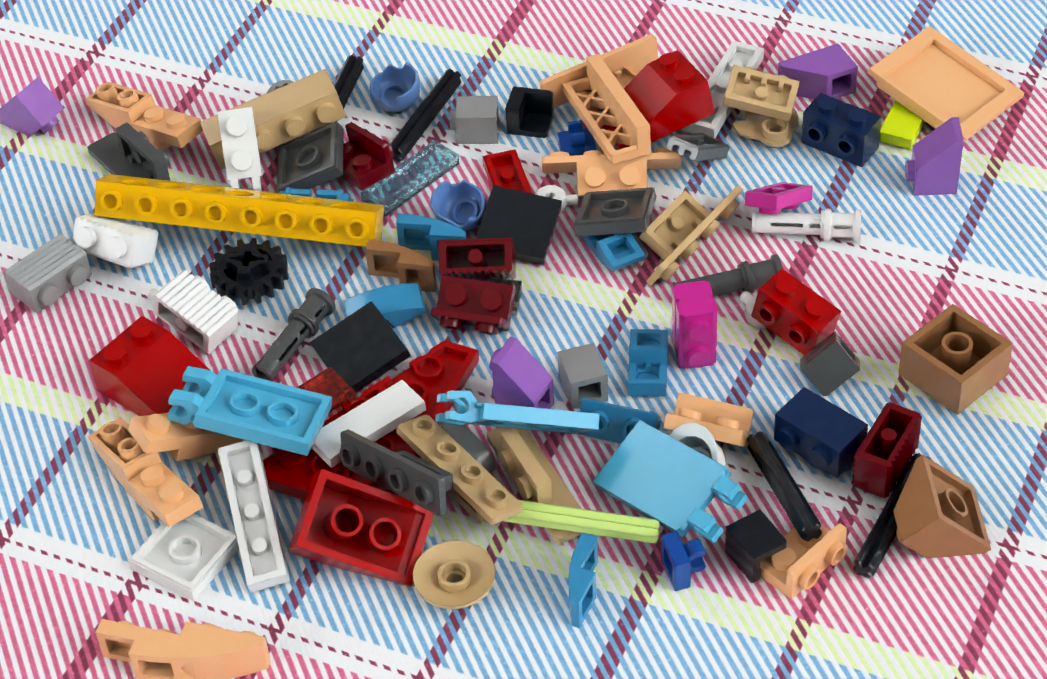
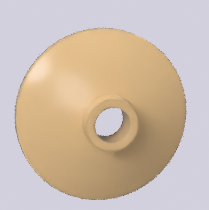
M446 541L430 547L418 558L413 569V582L420 597L429 604L444 609H460L479 602L490 592L495 581V566L490 555L480 546L467 541Z

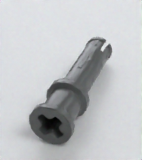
M775 254L771 255L769 260L752 264H749L747 261L741 262L737 265V269L676 283L672 282L671 291L672 286L675 284L705 280L710 282L713 296L739 290L754 293L756 288L763 286L783 267L779 256Z
M318 288L308 290L303 304L299 309H294L289 314L286 328L257 364L252 367L251 371L254 377L273 381L306 338L317 334L321 321L325 316L331 315L336 308L335 302L326 292Z

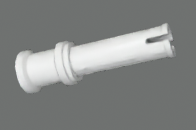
M831 209L821 210V214L791 212L762 214L753 211L752 234L820 235V239H824V241H829L831 237L853 238L855 242H860L861 210H855L854 213H835Z

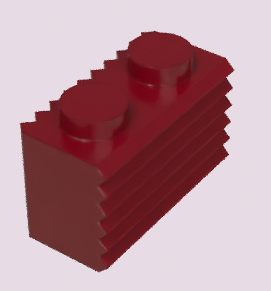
M512 237L439 240L438 242L439 273L441 276L474 280L481 279L482 281H485L487 278L490 281L494 278L499 281L501 277L505 281L508 277L513 281L516 277L515 244Z
M891 402L886 403L853 456L855 459L852 467L854 470L852 471L853 476L851 478L853 480L851 484L854 487L882 498L889 497L893 487L896 486V481H899V476L902 475L903 470H905L906 465L911 460L912 454H915V449H918L922 420L920 413Z

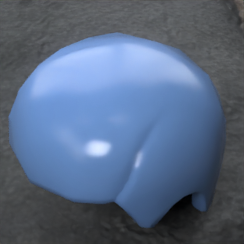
M408 62L403 67H395L389 64L383 72L375 75L371 81V100L387 112L397 113L410 109L420 96L418 71Z
M465 179L456 184L443 181L432 192L430 206L437 220L454 225L463 231L476 229L481 224L487 205V200L482 190Z

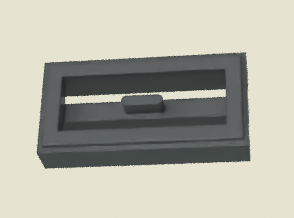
M698 133L669 137L666 149L671 151L678 150V154L682 156L690 155L689 159L702 161L726 158L730 146L706 134Z

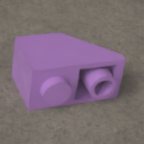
M838 43L778 63V75H784L790 79L800 81L796 96L815 99L820 93L837 99L856 92L858 66Z
M510 336L503 347L493 353L490 360L489 368L493 376L492 396L494 397L495 404L551 409L554 405L552 376L518 339Z

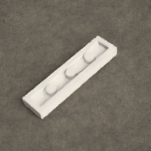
M732 41L708 79L715 113L684 127L682 131L691 134L703 133L716 138L733 110V107L723 105L733 64L742 67H752L757 70L764 59V48Z
M245 440L218 448L247 587L252 593L289 582L290 578L259 443Z

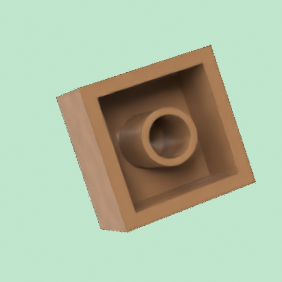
M952 304L902 342L898 374L958 415L1008 375L1013 343Z

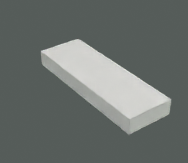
M401 380L322 427L312 449L332 468L342 462L340 458V433L349 429L375 442L395 430L399 424L407 422L426 411L425 401Z

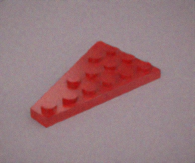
M444 340L431 348L426 355L419 356L409 362L410 368L391 379L387 376L364 390L359 397L350 399L342 404V411L327 419L322 427L401 380L425 401L426 411L413 419L429 415L435 421L436 414L449 411L453 405L451 402L437 403V395L447 394L448 391L462 390L479 362V351ZM397 428L375 441V443L395 453L405 450L421 458L396 433ZM272 448V455L263 460L269 489L302 500L306 498L313 475L320 469L395 494L346 469L342 462L331 468L312 448L308 456Z

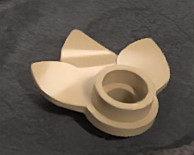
M793 107L790 121L788 122L746 111L745 120L733 122V128L742 137L760 140L769 147L778 148L792 140V128L798 123V114Z

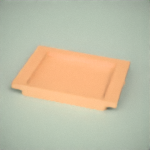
M928 26L868 70V74L877 80L876 85L878 88L933 128H938L950 118L959 117L964 142L1023 98L1025 93L931 26Z

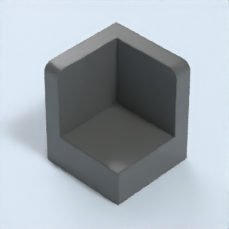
M836 331L800 359V370L822 396L829 395L861 370L859 358Z

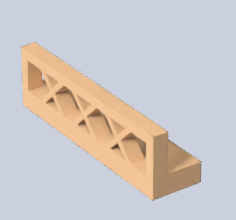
M596 54L586 57L587 77L562 83L563 93L611 164L651 154L650 124L601 56ZM587 89L592 91L590 95L576 93ZM591 107L604 109L602 113L588 111ZM603 125L617 127L615 131L601 129ZM616 143L630 146L619 150L614 149Z

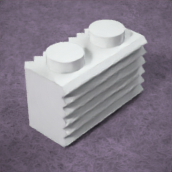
M93 213L75 218L71 241L77 247L80 246L82 250L84 249L89 255L132 269L133 267L152 264L158 232L156 229L151 230L150 227L145 228L144 225L139 226L138 223L134 224L119 218L94 216Z
M187 270L181 271L153 295V313L207 354H211L212 350L221 345L238 328L239 310L236 304L229 297H221L220 294H216L202 277L198 275L193 276Z

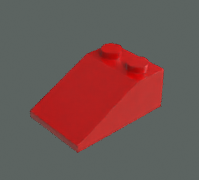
M678 50L663 54L659 59L648 63L624 88L650 124L651 143L715 113L707 79ZM603 125L601 129L615 131L617 127ZM615 144L618 149L630 147L625 144Z
M144 316L138 318L89 360L97 391L138 416L169 413L173 406L169 404V397L174 389L182 390L186 382L182 381L188 366L210 370L171 332Z
M320 469L312 477L288 552L324 565L410 587L413 582V569L416 561L421 556L434 513L401 496Z

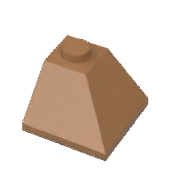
M921 455L918 457L893 510L897 525L896 535L900 543L905 548L912 549L926 558L985 554L990 551L991 546L974 486L926 456Z

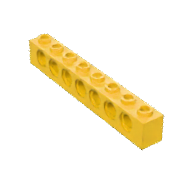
M108 174L96 180L94 216L366 247L369 239L382 240L384 205Z

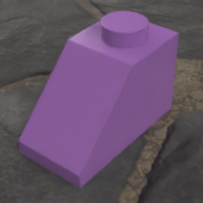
M37 77L0 108V124L29 137L39 129L45 134L59 122L56 115L65 107L41 79Z
M959 117L950 118L913 145L912 158L905 162V177L907 182L912 181L914 196L957 194L964 143Z

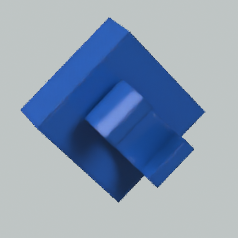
M581 120L568 122V131L557 132L559 150L568 152L570 156L583 155L586 151L597 150L594 138L588 128L582 129Z
M677 531L661 535V561L674 591L690 588L691 573L699 572L706 568L702 556L706 555V551L701 540H691L683 545Z

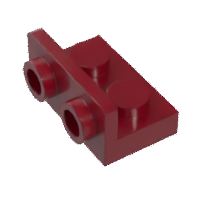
M352 122L345 125L349 142L343 144V175L340 178L358 189L364 190L395 172L392 161L394 153L386 140L380 139L367 129H363Z
M442 275L437 307H432L430 315L437 321H440L439 326L444 328L461 330L463 324L476 326L475 331L479 333L497 335L498 330L509 331L516 287L508 284Z

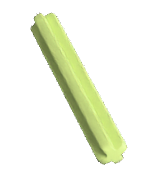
M518 500L523 505L520 514L504 520V522L577 533L584 532L591 535L652 544L657 543L660 535V521L657 519Z

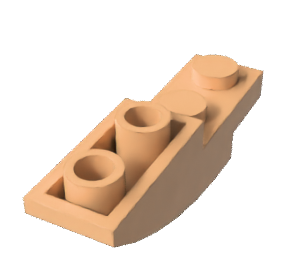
M107 82L101 84L94 93L85 99L86 104L113 127L117 128L127 122L136 131H142L153 146L164 151L171 146L182 148L203 132L200 118L156 106L152 94L115 83Z
M168 413L131 417L128 431L145 454L169 451L175 461L218 452L220 447L245 441L194 427L192 423L186 426L168 419Z
M122 417L104 424L99 430L88 435L91 444L116 479L154 521L161 519L170 528L203 508L199 495L161 461L158 452L148 454L143 452L128 431L129 424Z
M101 619L95 632L103 657L131 662L135 678L232 679L268 669L271 663L266 637L259 636L250 631L238 632L223 629L210 623L198 624L186 621L181 634H175L167 629L155 630L140 627L128 621L115 622Z

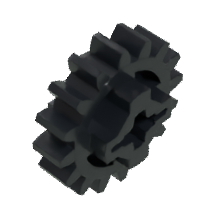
M252 238L250 243L244 244L241 239L237 240L236 247L233 248L225 245V254L215 253V262L209 264L212 288H216L217 294H220L221 297L227 295L233 302L237 298L241 299L242 305H246L249 299H254L259 304L261 303V296L264 295L270 298L275 297L273 289L283 290V280L289 279L286 254L281 253L280 246L271 248L269 240L264 241L261 245L257 244L256 238Z

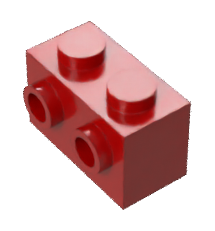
M781 268L759 288L751 316L805 355L835 331L841 310Z

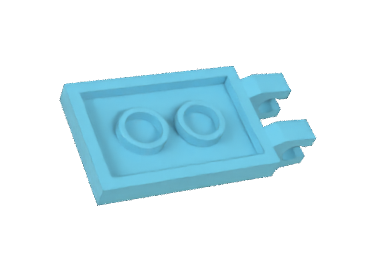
M188 366L182 381L186 382L182 390L174 389L169 397V404L173 406L168 413V419L186 426L192 423L197 428L308 456L331 410L332 397L222 368L217 375L211 370Z
M470 390L448 391L447 394L437 395V403L451 402L455 406V411L436 414L435 422L454 426L471 424L504 428L515 427V429L570 434L599 430L600 414L478 403Z
M641 420L638 421L592 481L599 490L645 517L657 519L660 521L661 526L671 532L677 531L681 538H684L691 529L713 543L718 540L724 529L715 523L716 519L704 511L712 499L716 497L721 502L738 511L748 499L745 493L739 491L741 487L728 479L731 473L724 465Z

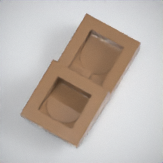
M368 240L365 251L369 275L399 278L400 284L418 283L421 291L436 292L437 282L433 260L404 246L384 241Z

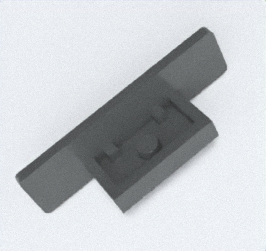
M127 122L115 128L116 133H111L87 147L88 153L111 174L170 181L168 172L170 161L164 150L153 146L142 131H136Z
M349 429L340 433V458L346 469L438 516L447 512L446 491L454 489L452 473L405 450L395 453Z

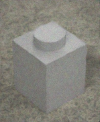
M457 96L456 110H450L449 116L450 130H456L457 144H498V96Z
M594 343L557 352L559 379L572 409L581 407L582 398L595 399L600 402L608 401V374Z

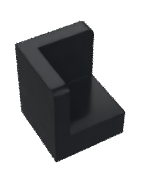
M513 86L505 108L507 134L546 138L554 118L553 92L550 90Z
M761 510L726 526L725 552L751 583L760 579V561L786 548L787 540Z

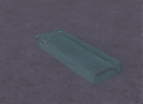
M434 140L397 166L393 174L361 192L362 202L384 205V216L386 217L460 164L459 155Z

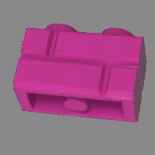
M705 280L672 286V342L676 351L679 368H698L716 363L717 307L710 282Z

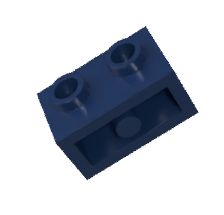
M820 93L803 112L802 143L863 167L879 148L882 116Z
M805 387L775 413L774 440L784 449L795 452L811 462L817 469L824 470L836 478L853 463L855 459L853 456L867 435L868 424Z

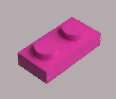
M779 182L745 192V206L758 207L759 213L779 214L780 209H797L799 203L812 200L813 186Z

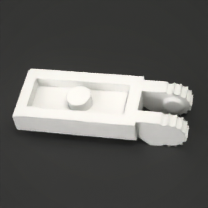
M247 107L218 111L227 181H230L231 188L240 189L239 180L252 178V190L262 191L260 177L263 176L253 108Z

